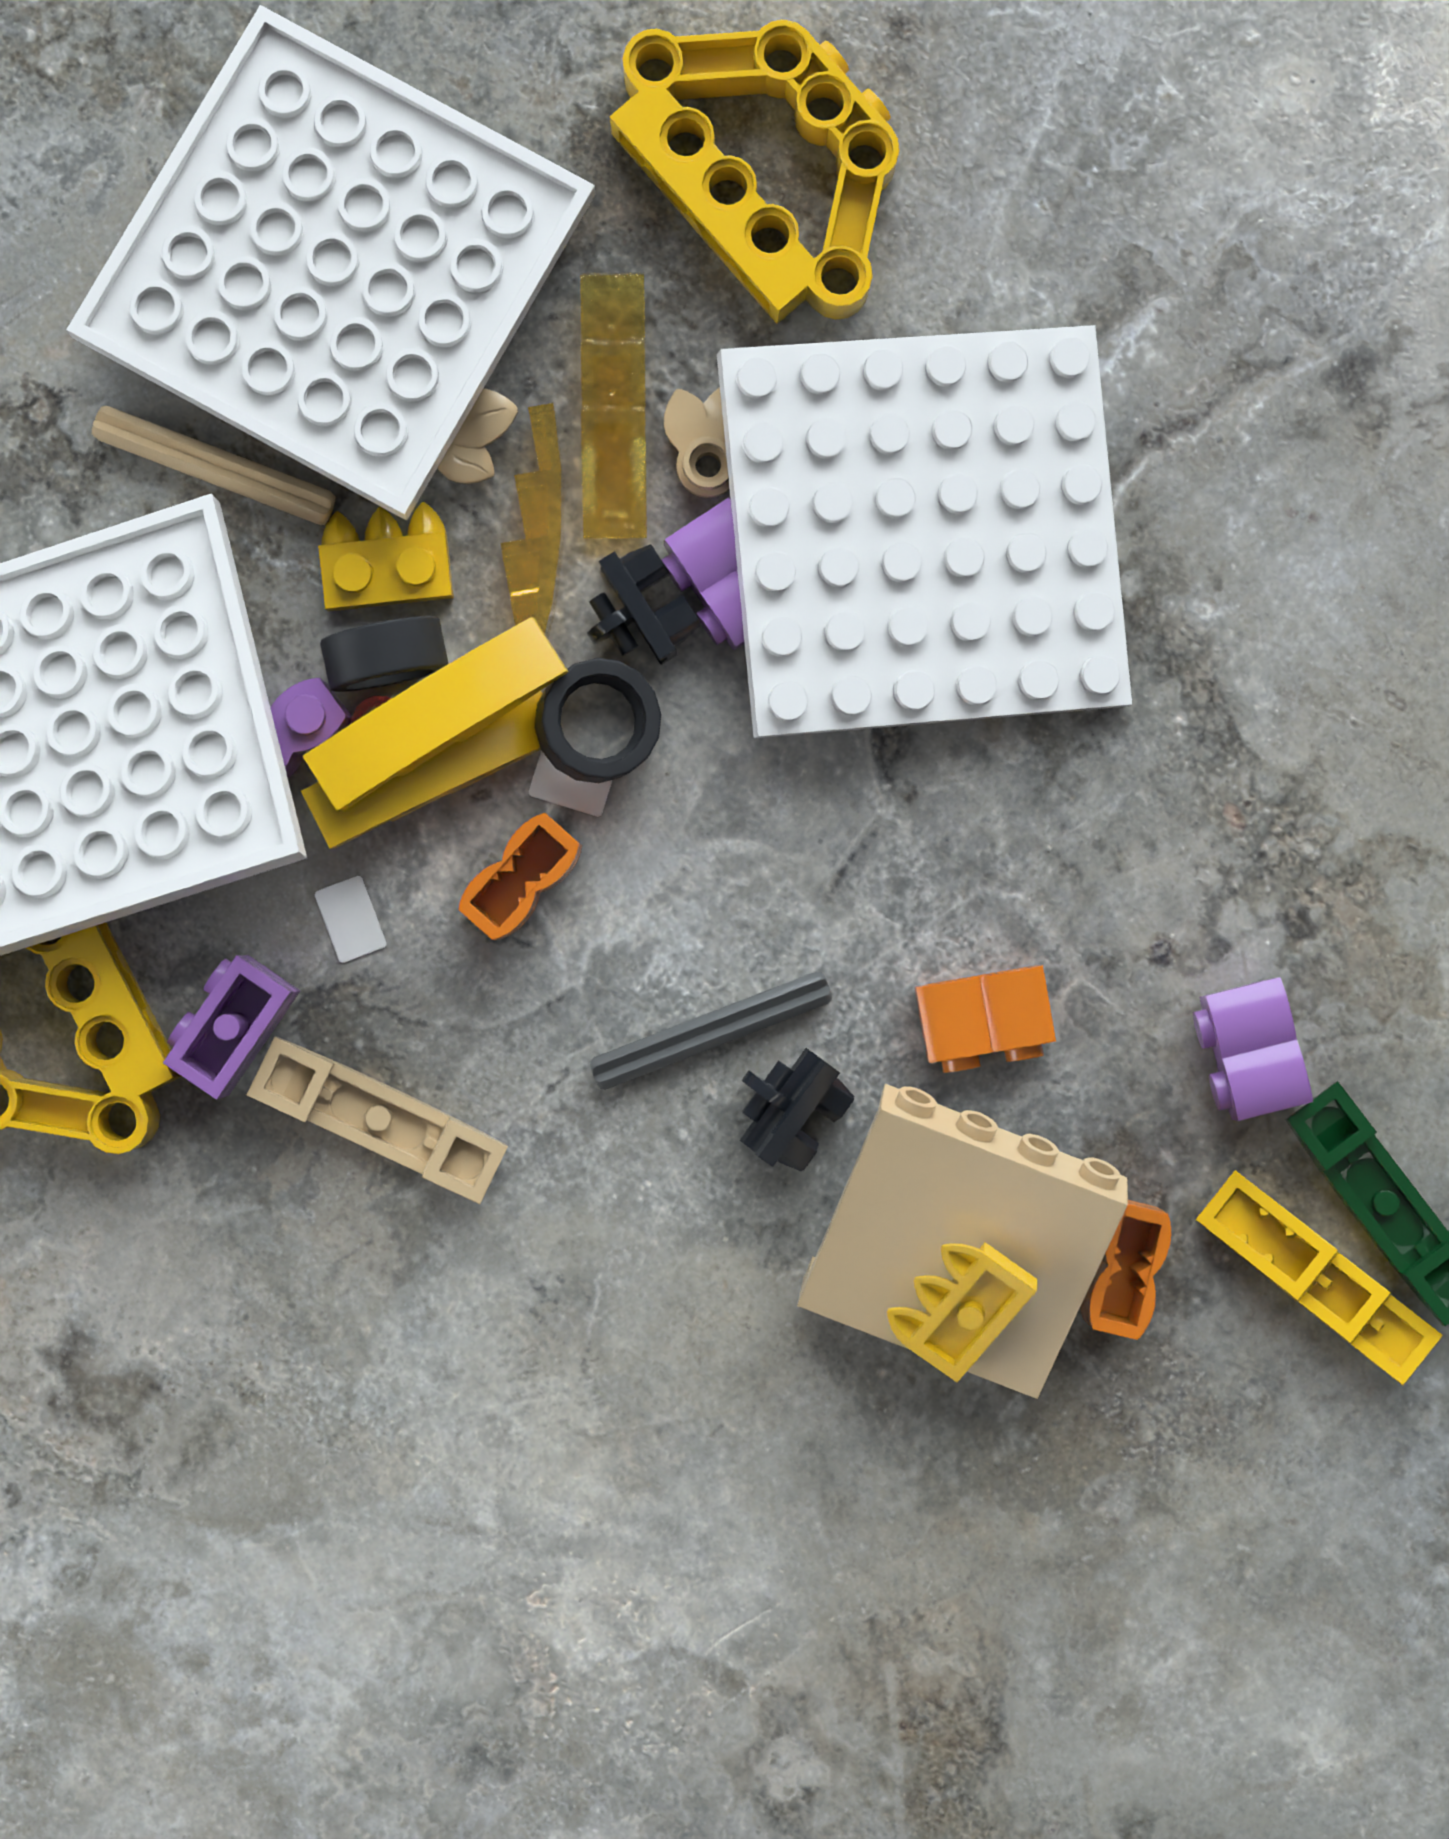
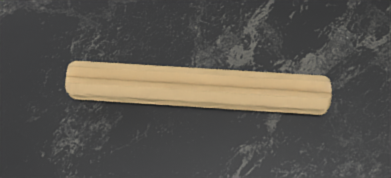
M102 406L93 422L92 435L101 442L318 525H325L334 509L336 497L329 490L110 406Z

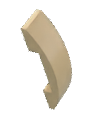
M276 1036L247 1093V1096L300 1121L306 1122L307 1120L422 1174V1178L478 1204H481L508 1148V1145L414 1097Z

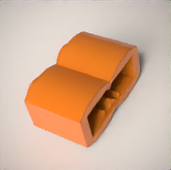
M546 813L529 819L510 838L504 850L502 861L485 868L469 883L461 897L458 910L490 939L500 940L510 936L520 929L531 917L537 906L540 893L555 887L570 874L580 857L582 845Z
M1043 965L914 986L927 1061L929 1063L941 1062L943 1073L981 1067L979 1055L1004 1051L1006 1062L1044 1056L1042 1044L1056 1042Z
M1128 1200L1126 1210L1080 1306L1083 1320L1092 1329L1138 1340L1147 1329L1152 1319L1156 1302L1153 1276L1163 1265L1171 1242V1223L1168 1213L1156 1206Z

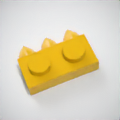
M422 502L415 510L409 523L407 536L402 535L396 520L383 507H378L371 516L365 531L364 541L359 540V536L351 522L340 512L336 511L329 519L323 532L321 545L318 546L324 604L328 612L454 598L446 530L439 515L427 503Z
M986 1242L979 1249L974 1246L954 1243L941 1246L944 1265L954 1279L951 1281L947 1278L929 1275L916 1276L914 1278L915 1291L918 1299L926 1309L925 1312L909 1307H894L887 1310L889 1325L897 1339L955 1382H958L1037 1291V1279Z

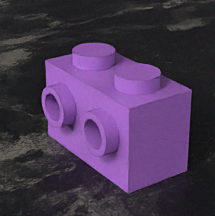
M236 955L232 962L225 958L217 966L204 986L203 990L209 993V996L196 1015L190 1011L187 1012L167 1040V1043L173 1048L163 1061V1064L216 1100L230 1095L301 991L249 955Z

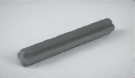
M813 972L598 1055L590 1061V1067L599 1088L606 1090L829 1004L832 1000V994L823 973Z

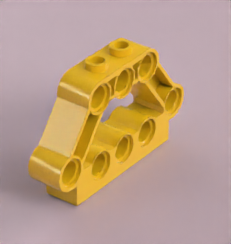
M786 19L772 21L763 26L759 31L674 36L668 31L656 28L643 30L633 36L626 45L622 58L625 88L630 99L610 116L611 134L776 324L804 300L822 316L834 320L849 318L858 313L866 303L873 277L871 263L867 256L881 191L888 186L893 178L900 151L898 138L892 127L887 123L891 119V115L880 98L870 89H865L862 93L846 76V73L849 71L846 61L830 42L825 40L819 45L813 36L800 24ZM785 50L795 55L799 64L793 70L781 73L770 68L765 59L774 51ZM650 59H660L671 66L672 72L665 79L653 82L643 78L639 74L638 69L644 62ZM767 94L771 97L785 98L795 110V125L801 137L811 144L827 146L837 158L836 170L838 181L823 251L817 257L813 258L799 242L798 223L793 214L782 206L766 204L758 195L756 175L751 166L741 158L731 155L725 156L715 145L714 128L708 116L698 109L682 107L677 100ZM825 97L837 103L841 113L832 120H818L809 113L807 109L808 104L816 98ZM688 132L698 136L704 145L699 152L692 156H681L671 150L669 142L674 136ZM868 145L879 151L883 161L873 169H863L852 163L849 153L857 146ZM731 180L741 185L746 194L739 202L725 205L716 201L710 191L720 181ZM763 228H774L784 234L787 244L776 253H766L760 251L754 245L752 237ZM841 268L853 275L856 280V287L847 294H834L825 288L822 283V276L831 269Z
M105 922L64 935L54 944H49L45 941L26 947V949L35 954H41L49 970L45 981L48 998L56 1007L63 1011L71 1012L78 1026L74 1043L78 1056L88 1066L100 1069L111 1092L27 1079L21 1074L7 1069L0 1056V1084L3 1085L9 1096L8 1107L0 1116V1130L13 1127L89 1140L96 1148L105 1153L121 1154L144 1146L153 1139L159 1128L160 1114L151 1092L182 1076L163 1064V1061L172 1049L167 1043L107 923ZM79 965L86 967L92 973L95 981L92 994L84 1001L74 998L67 986L69 974ZM106 1022H111L118 1026L124 1037L123 1048L114 1058L104 1055L99 1050L96 1042L97 1032ZM0 1029V1052H1V1050H2V1043H3V1036H2L1 1029ZM116 1103H124L135 1113L136 1128L129 1137H121L110 1128L108 1121L109 1112Z

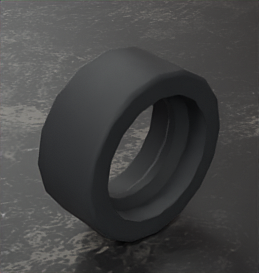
M434 616L408 617L367 624L331 634L322 638L320 643L329 689L334 692L357 691L407 682L429 676L449 664L440 619Z
M594 658L575 663L567 669L568 673L546 687L537 703L534 728L540 749L555 769L576 781L603 783L621 778L648 759L659 739L662 714L656 693L640 672L621 661ZM593 683L609 685L621 692L631 704L635 718L633 735L627 746L616 755L603 759L586 757L574 750L564 737L561 726L562 708L569 695L579 687Z

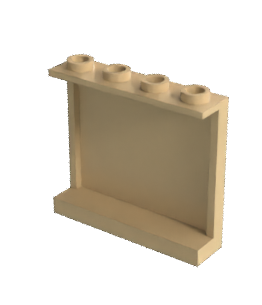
M885 1084L881 1093L879 1108L816 1257L812 1256L804 1275L797 1306L907 1348L891 1330L887 1317L888 1308L909 1307L925 1312L926 1309L918 1299L915 1291L914 1278L916 1276L929 1275L947 1278L951 1281L954 1279L944 1265L941 1246L954 1243L974 1246L979 1249L986 1242L1037 1279V1291L967 1372L1038 1399L1128 1205L1127 1177L1120 1175L1114 1166L1103 1160L1085 1158L1083 1161L1060 1152L1055 1144L1041 1136L1025 1134L1022 1137L998 1128L991 1118L982 1113L965 1110L960 1113L939 1105L931 1095L914 1087L898 1089Z

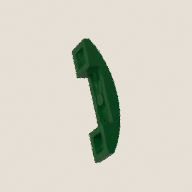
M1336 1081L1314 1097L1313 1102L1305 1104L1285 1120L1327 1182L1384 1257L1441 1325L1447 1326L1449 1324V1231L1375 1136L1377 1131L1341 1084Z

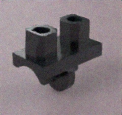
M650 544L629 552L620 559L614 551L599 560L602 573L624 607L616 611L605 592L589 601V604L600 619V622L587 632L592 643L597 644L611 637L622 656L638 647L637 642L627 628L628 625L634 622L660 665L677 656L675 647L684 642L700 627V621L683 595L654 613L641 593L669 576L668 570L653 546Z
M807 1048L804 1049L792 1068L778 1060L765 1080L748 1070L742 1081L756 1092L742 1110V1113L752 1119L753 1122L740 1141L772 1167L778 1161L793 1169L803 1171L817 1153L819 1145L816 1140L801 1130L803 1124L814 1109L832 1122H836L843 1117L853 1103L855 1096L837 1078L840 1072Z

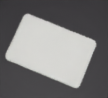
M541 751L529 789V795L599 817L603 813L612 780L603 783L576 781L555 769Z
M355 876L315 892L317 904L341 963L364 956L386 946L385 937L362 877Z

